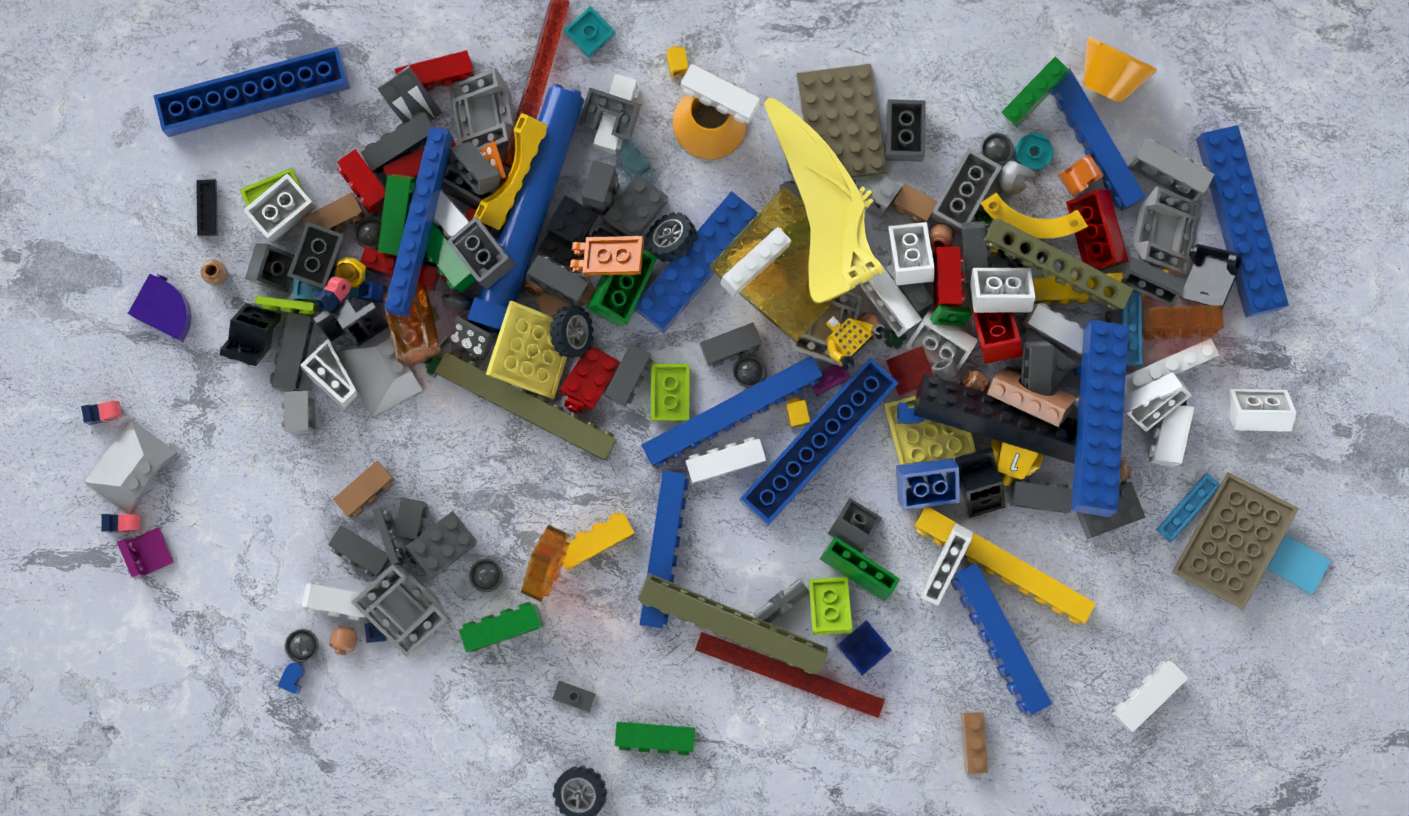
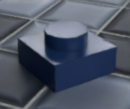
M365 623L366 643L387 641V637L372 623Z

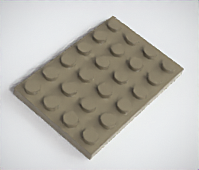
M871 64L797 73L803 120L828 144L850 177L886 174L887 168Z
M1227 472L1172 573L1244 610L1299 508Z

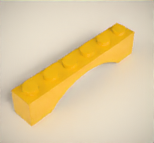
M521 113L513 130L515 136V157L511 171L498 190L481 200L473 218L477 216L482 223L498 230L505 224L507 212L514 204V197L522 187V180L530 170L531 160L538 152V145L545 137L548 125Z

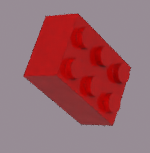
M354 149L337 161L340 166L337 170L357 198H360V202L368 213L373 212L377 216L383 212L386 190L357 150Z
M937 247L932 255L934 263V311L938 305L960 307L962 301H965V290H962L961 283H964V271H961V264L964 261L963 252H960V247Z
M971 308L984 364L1023 356L1021 339L1013 312H974L973 308Z

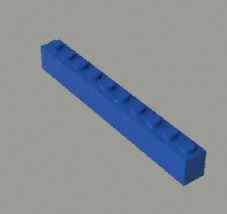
M430 127L384 307L390 315L406 318L410 316L449 159V151L454 139L447 129Z
M810 356L645 442L641 446L652 467L657 466L659 468L668 463L667 459L671 457L676 459L685 454L684 450L688 448L693 450L701 446V441L705 439L710 441L718 437V432L732 430L736 427L735 424L742 421V423H745L753 418V414L757 412L762 414L768 411L770 405L774 403L779 405L787 400L785 397L791 394L796 396L802 393V388L808 385L813 387L819 384V379L823 375L813 357Z

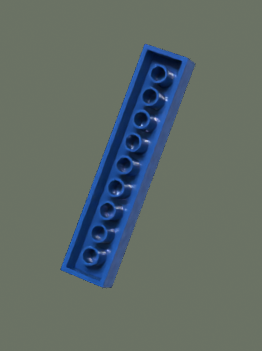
M333 47L153 95L161 129L168 137L351 88L342 54L338 47Z
M1235 125L1201 133L1196 142L1203 166L1209 168L1210 172L1214 173L1209 189L1226 250L1240 253L1243 257L1235 282L1245 318L1282 310L1289 306L1239 126Z
M1090 320L1084 327L1071 511L1105 517H1111L1118 512L1129 326Z
M870 357L743 494L739 501L763 523L769 526L898 385V382Z

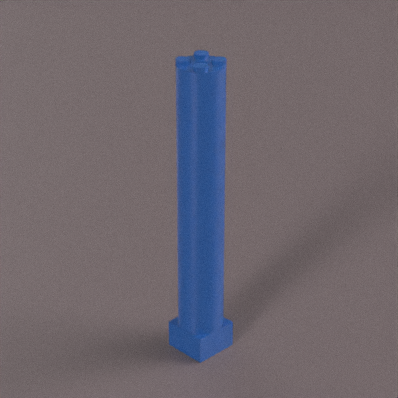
M553 83L552 87L548 89L538 121L548 125L546 135L538 145V152L531 160L530 170L522 180V187L514 197V204L507 212L506 222L501 227L497 239L517 265L490 288L486 289L481 286L478 298L474 297L467 318L469 323L483 330L499 334L509 301L517 302L584 104L581 92L576 89L569 91L556 83Z

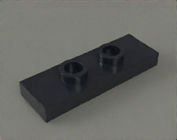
M196 180L197 236H218L217 180Z

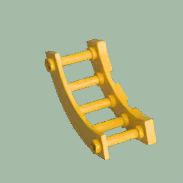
M997 192L980 203L994 220L999 218L1035 238L1062 237L1078 232L1088 226L1078 210L1066 216L1053 219H1038L1025 216L1009 207L999 197Z

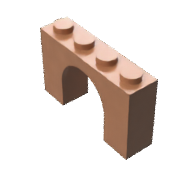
M1009 366L993 378L988 395L1057 427L1071 415L1077 401V397L1062 390H1059L1053 396H1045L1026 389L1021 385L1022 372Z

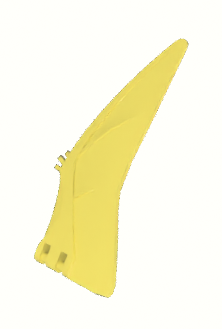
M768 98L764 102L765 110L800 192L811 229L808 265L810 295L816 303L826 302L854 289L855 285L859 283L863 284L871 280L872 276L884 273L882 265L876 260L870 250L865 234V210L874 202L872 198L868 200L872 191L868 190L864 195V187L858 191L845 167L819 134L784 104L774 98Z

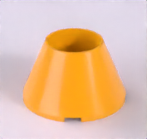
M1091 37L1087 39L1083 86L1116 102L1122 103L1157 71V68Z
M685 95L678 103L673 115V131L681 147L691 155L706 160L720 159L733 153L745 138L747 123L738 122L733 118L734 116L727 113L728 119L722 126L714 129L701 127L695 122L693 115L698 109L707 105L701 103L699 98L695 96L689 97Z

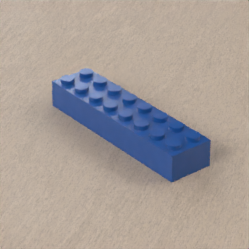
M731 191L698 229L697 234H695L697 238L693 242L694 246L692 249H689L688 253L685 256L682 255L680 259H674L673 262H670L641 296L634 310L664 334L726 261L727 257L732 254L760 221L761 214Z
M977 563L954 573L950 583L955 591H959L961 595L959 600L964 608H968L970 612L968 616L972 624L977 625L979 628L978 635L983 643H987L989 647L987 652L991 659L996 660L998 673L1007 680L1008 684H1006V687L1011 695H1015L1017 699L1015 704L1018 710L1026 715H1033L1052 705L1050 698Z

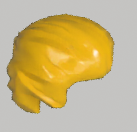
M344 257L336 263L335 276L348 280L351 284V289L359 287L364 282L367 268L364 264L355 258Z

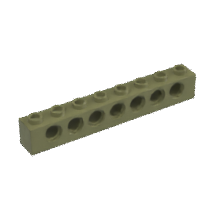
M999 218L992 221L983 240L988 243L987 246L991 249H1000L1005 252V256L1021 260V264L1029 268L1033 266L1039 269L1038 273L1056 278L1055 281L1061 285L1068 284L1074 292L1089 295L1088 298L1090 300L1106 304L1105 307L1111 311L1124 309L1133 291L1132 287ZM1005 235L1010 238L1009 245H1006L1003 241ZM1021 244L1026 245V247H1027V252H1026V254H1024V253L1021 252V250H1020ZM1038 253H1042L1044 256L1042 263L1037 259ZM1056 261L1061 265L1059 271H1056L1054 268ZM1073 270L1077 272L1076 280L1071 277ZM1089 279H1092L1094 282L1092 289L1088 286ZM1106 288H1109L1111 291L1109 298L1105 295Z

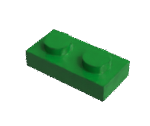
M938 305L930 320L932 324L964 327L972 315V311L966 307Z

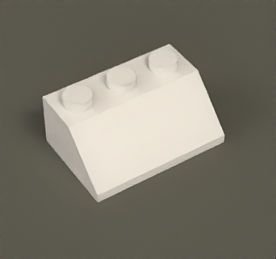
M929 310L906 345V348L933 365L940 360L952 358L959 371L978 340L957 326L932 324L930 318L934 312Z
M1230 389V420L1234 430L1292 431L1296 411L1287 390Z
M1178 406L1159 421L1158 427H1155L1153 431L1154 445H1151L1148 454L1151 457V463L1171 468L1182 464L1195 407Z

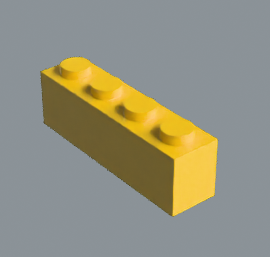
M617 512L609 516V521L605 523L600 521L594 524L592 530L588 532L583 530L577 533L572 541L569 542L566 539L557 544L558 548L555 550L566 571L635 535L625 514Z

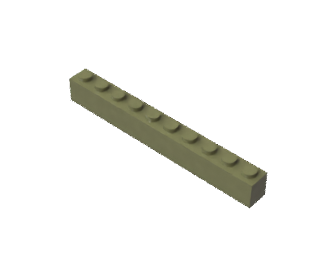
M453 351L451 354L445 352L435 370L437 375L576 447L607 461L617 442L613 438L614 434L607 430L601 432L597 430V425L589 421L587 423L580 421L581 417L570 412L568 415L562 412V407L556 404L551 406L545 403L547 400L539 395L533 397L529 395L530 391L520 387L517 389L512 384L486 375L487 369L482 371L478 368V364L470 360L468 363L461 360L462 356Z
M650 573L647 574L639 592L638 601L645 606H653L664 614L670 613L677 616L681 621L694 623L700 629L706 628L711 630L715 635L730 638L736 644L742 643L747 645L753 651L764 652L770 658H778L789 666L800 667L806 673L819 675L828 657V647Z

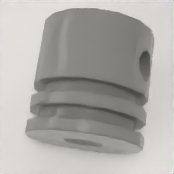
M952 358L940 360L932 366L935 377L957 384L961 382V377Z

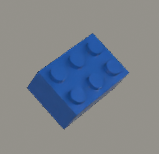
M953 458L896 465L897 496L903 510L960 503L959 467Z

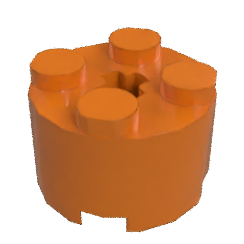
M1090 154L1058 175L1073 197L1104 176Z

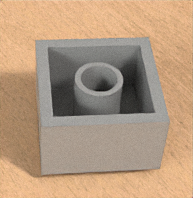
M308 391L284 392V397L281 398V406L284 409V416L281 419L282 428H285V431L291 435L316 434L315 396Z

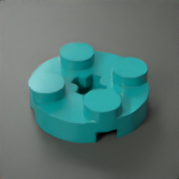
M1030 133V135L1022 137L1015 148L1016 162L1033 171H1041L1052 160L1054 154L1050 140L1040 133ZM1033 148H1036L1039 155L1032 156L1029 149L1033 150Z

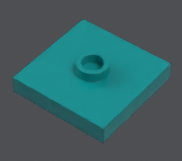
M591 6L563 30L566 36L588 58L616 34V31Z

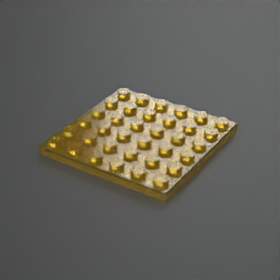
M783 186L709 266V269L722 279L730 269L774 229L779 227L791 239L789 247L738 294L797 343L838 297L822 303H816L811 298L808 266L811 229L803 201Z

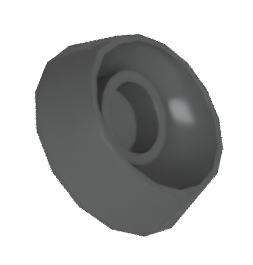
M992 133L983 140L981 152L984 157L993 162L1004 164L1012 157L1014 146L1011 139L1006 135Z
M366 217L360 220L354 229L356 242L363 248L365 246L373 249L379 247L382 221L376 217Z
M463 294L442 295L443 306L455 310H470L474 300Z
M744 355L734 363L733 377L741 386L750 388L764 380L766 368L763 361L758 357Z
M488 558L475 562L469 572V580L472 586L484 593L497 589L503 579L500 565Z
M302 628L291 632L286 638L284 646L285 652L291 660L304 663L314 658L319 644L313 632Z

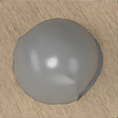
M1009 161L999 172L998 181L1000 187L1005 192L1017 194L1027 188L1024 184L1025 177H1035L1036 172L1021 164Z

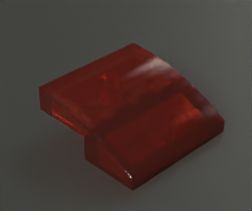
M923 346L886 360L891 376L898 382L896 390L899 396L917 390L924 374L934 376Z

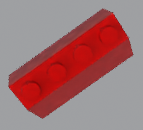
M1096 189L1066 202L1069 214L1078 210L1088 225L1074 233L1083 263L1100 271L1129 262L1108 189Z

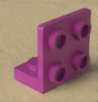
M155 528L131 540L122 539L117 542L131 578L139 579L174 562L160 528Z

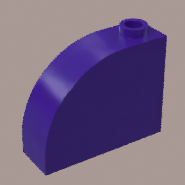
M158 273L156 276L149 274L127 314L184 342L191 325V310L187 299L178 289L166 282L168 280L166 277Z

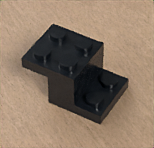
M564 196L546 227L547 235L538 250L570 268V261L573 259L577 260L579 255L574 254L575 251H572V243H586V237H590L589 231L597 219L598 213Z
M346 297L332 312L323 311L313 318L331 342L347 333L357 347L389 327V324L373 302L357 312Z
M245 303L230 320L228 340L220 348L219 355L247 365L257 366L271 349L273 329L281 321V314Z
M992 447L955 457V462L959 467V488L965 499L968 517L972 518L1006 508L1004 484L995 466Z

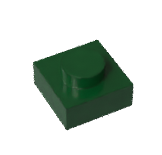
M436 355L433 359L430 358L426 365V372L434 378L437 376L435 370L442 359Z

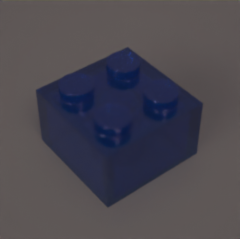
M867 620L863 621L852 633H849L835 645L860 676H863L892 651Z

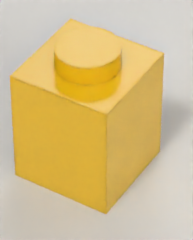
M673 46L666 50L670 77L685 75L689 68L685 47Z
M800 398L789 400L785 407L790 429L808 425L810 419L805 400L800 401Z

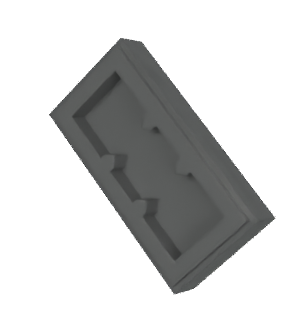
M559 681L552 699L590 712L596 693Z

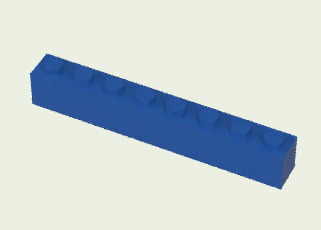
M1069 68L1071 73L1050 95H1054L1057 100L1058 109L1061 112L1063 111L1067 117L1066 122L1070 128L1074 129L1077 141L1080 144L1082 143L1085 148V155L1090 154L1104 175L1102 177L1105 189L1110 191L1115 206L1120 208L1122 212L1141 202L1145 195L1072 70Z
M663 471L647 574L650 573L674 583L675 575H672L671 571L672 567H676L678 556L674 555L675 547L679 548L680 536H677L678 528L682 529L683 517H680L681 509L685 510L686 498H683V492L688 490L689 479H686V474ZM642 604L639 625L663 629V625L668 623L669 614H664L653 606L648 607Z

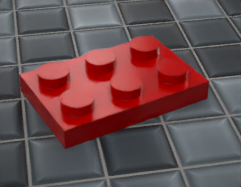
M591 345L590 349H587V353L579 358L559 392L584 403L585 407L593 411L621 362Z

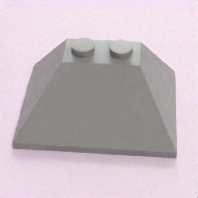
M491 69L449 86L459 145L470 142L475 148L480 150L493 141L496 142V145H500L511 140L514 133L513 130L517 124L509 87L497 69Z
M1159 186L1156 187L1140 206L1133 244L1142 260L1187 276L1191 259L1190 250L1193 247L1201 203Z
M808 280L799 299L789 336L790 350L843 367V364H839L829 356L826 338L832 331L825 323L832 316L840 323L847 318L857 319L863 296L848 291L829 301L816 303L811 298Z
M389 327L358 347L353 342L337 351L340 360L372 418L423 391L401 353Z
M130 419L85 479L84 483L127 514H132L142 501L139 497L159 469L161 467L166 468L177 452Z
M394 563L351 602L406 657L449 619L439 599L410 570Z

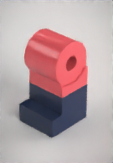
M335 276L330 278L327 286L321 292L316 290L311 297L320 309L332 312L349 293L351 284L348 280Z
M120 401L81 406L83 421L88 425L108 422L122 417Z
M101 514V532L141 531V515Z

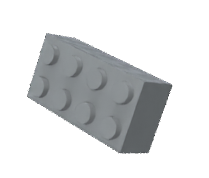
M1152 138L1144 140L1128 165V168L1193 201H1197L1205 193L1214 176V173L1210 172L1209 168L1195 164L1192 159L1178 155L1174 149L1165 148Z
M968 148L929 218L940 224L948 225L954 232L962 235V223L971 222L1002 166Z

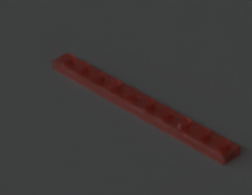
M567 0L549 1L502 163L506 167L512 168L514 162L515 136L513 130L521 113L537 120L570 2Z
M701 632L695 648L698 652L879 718L885 699L823 676L806 673L801 668L789 666L785 662L772 659L769 656Z

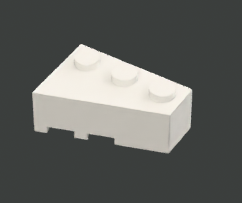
M329 339L300 365L302 372L343 410L357 397L356 389L344 370Z
M1172 372L1125 395L1124 411L1147 432L1192 395L1183 382Z
M306 584L302 607L309 608L308 612L320 614L321 610L329 611V616L340 617V614L348 615L347 619L359 621V617L365 618L351 603L360 593Z

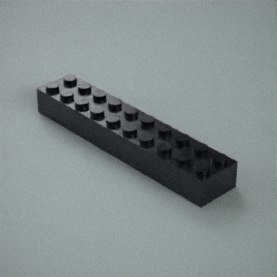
M923 375L916 391L914 416L1075 464L1077 420L1068 417L1057 427L994 398L986 392L935 376Z

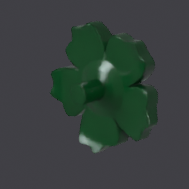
M977 211L975 213L977 217L976 222L985 221V227L990 228L994 219L986 212Z
M892 328L891 331L886 329L884 338L887 340L884 343L889 347H893L894 344L896 349L901 348V345H903L902 341L906 340L907 335L903 334L898 338Z

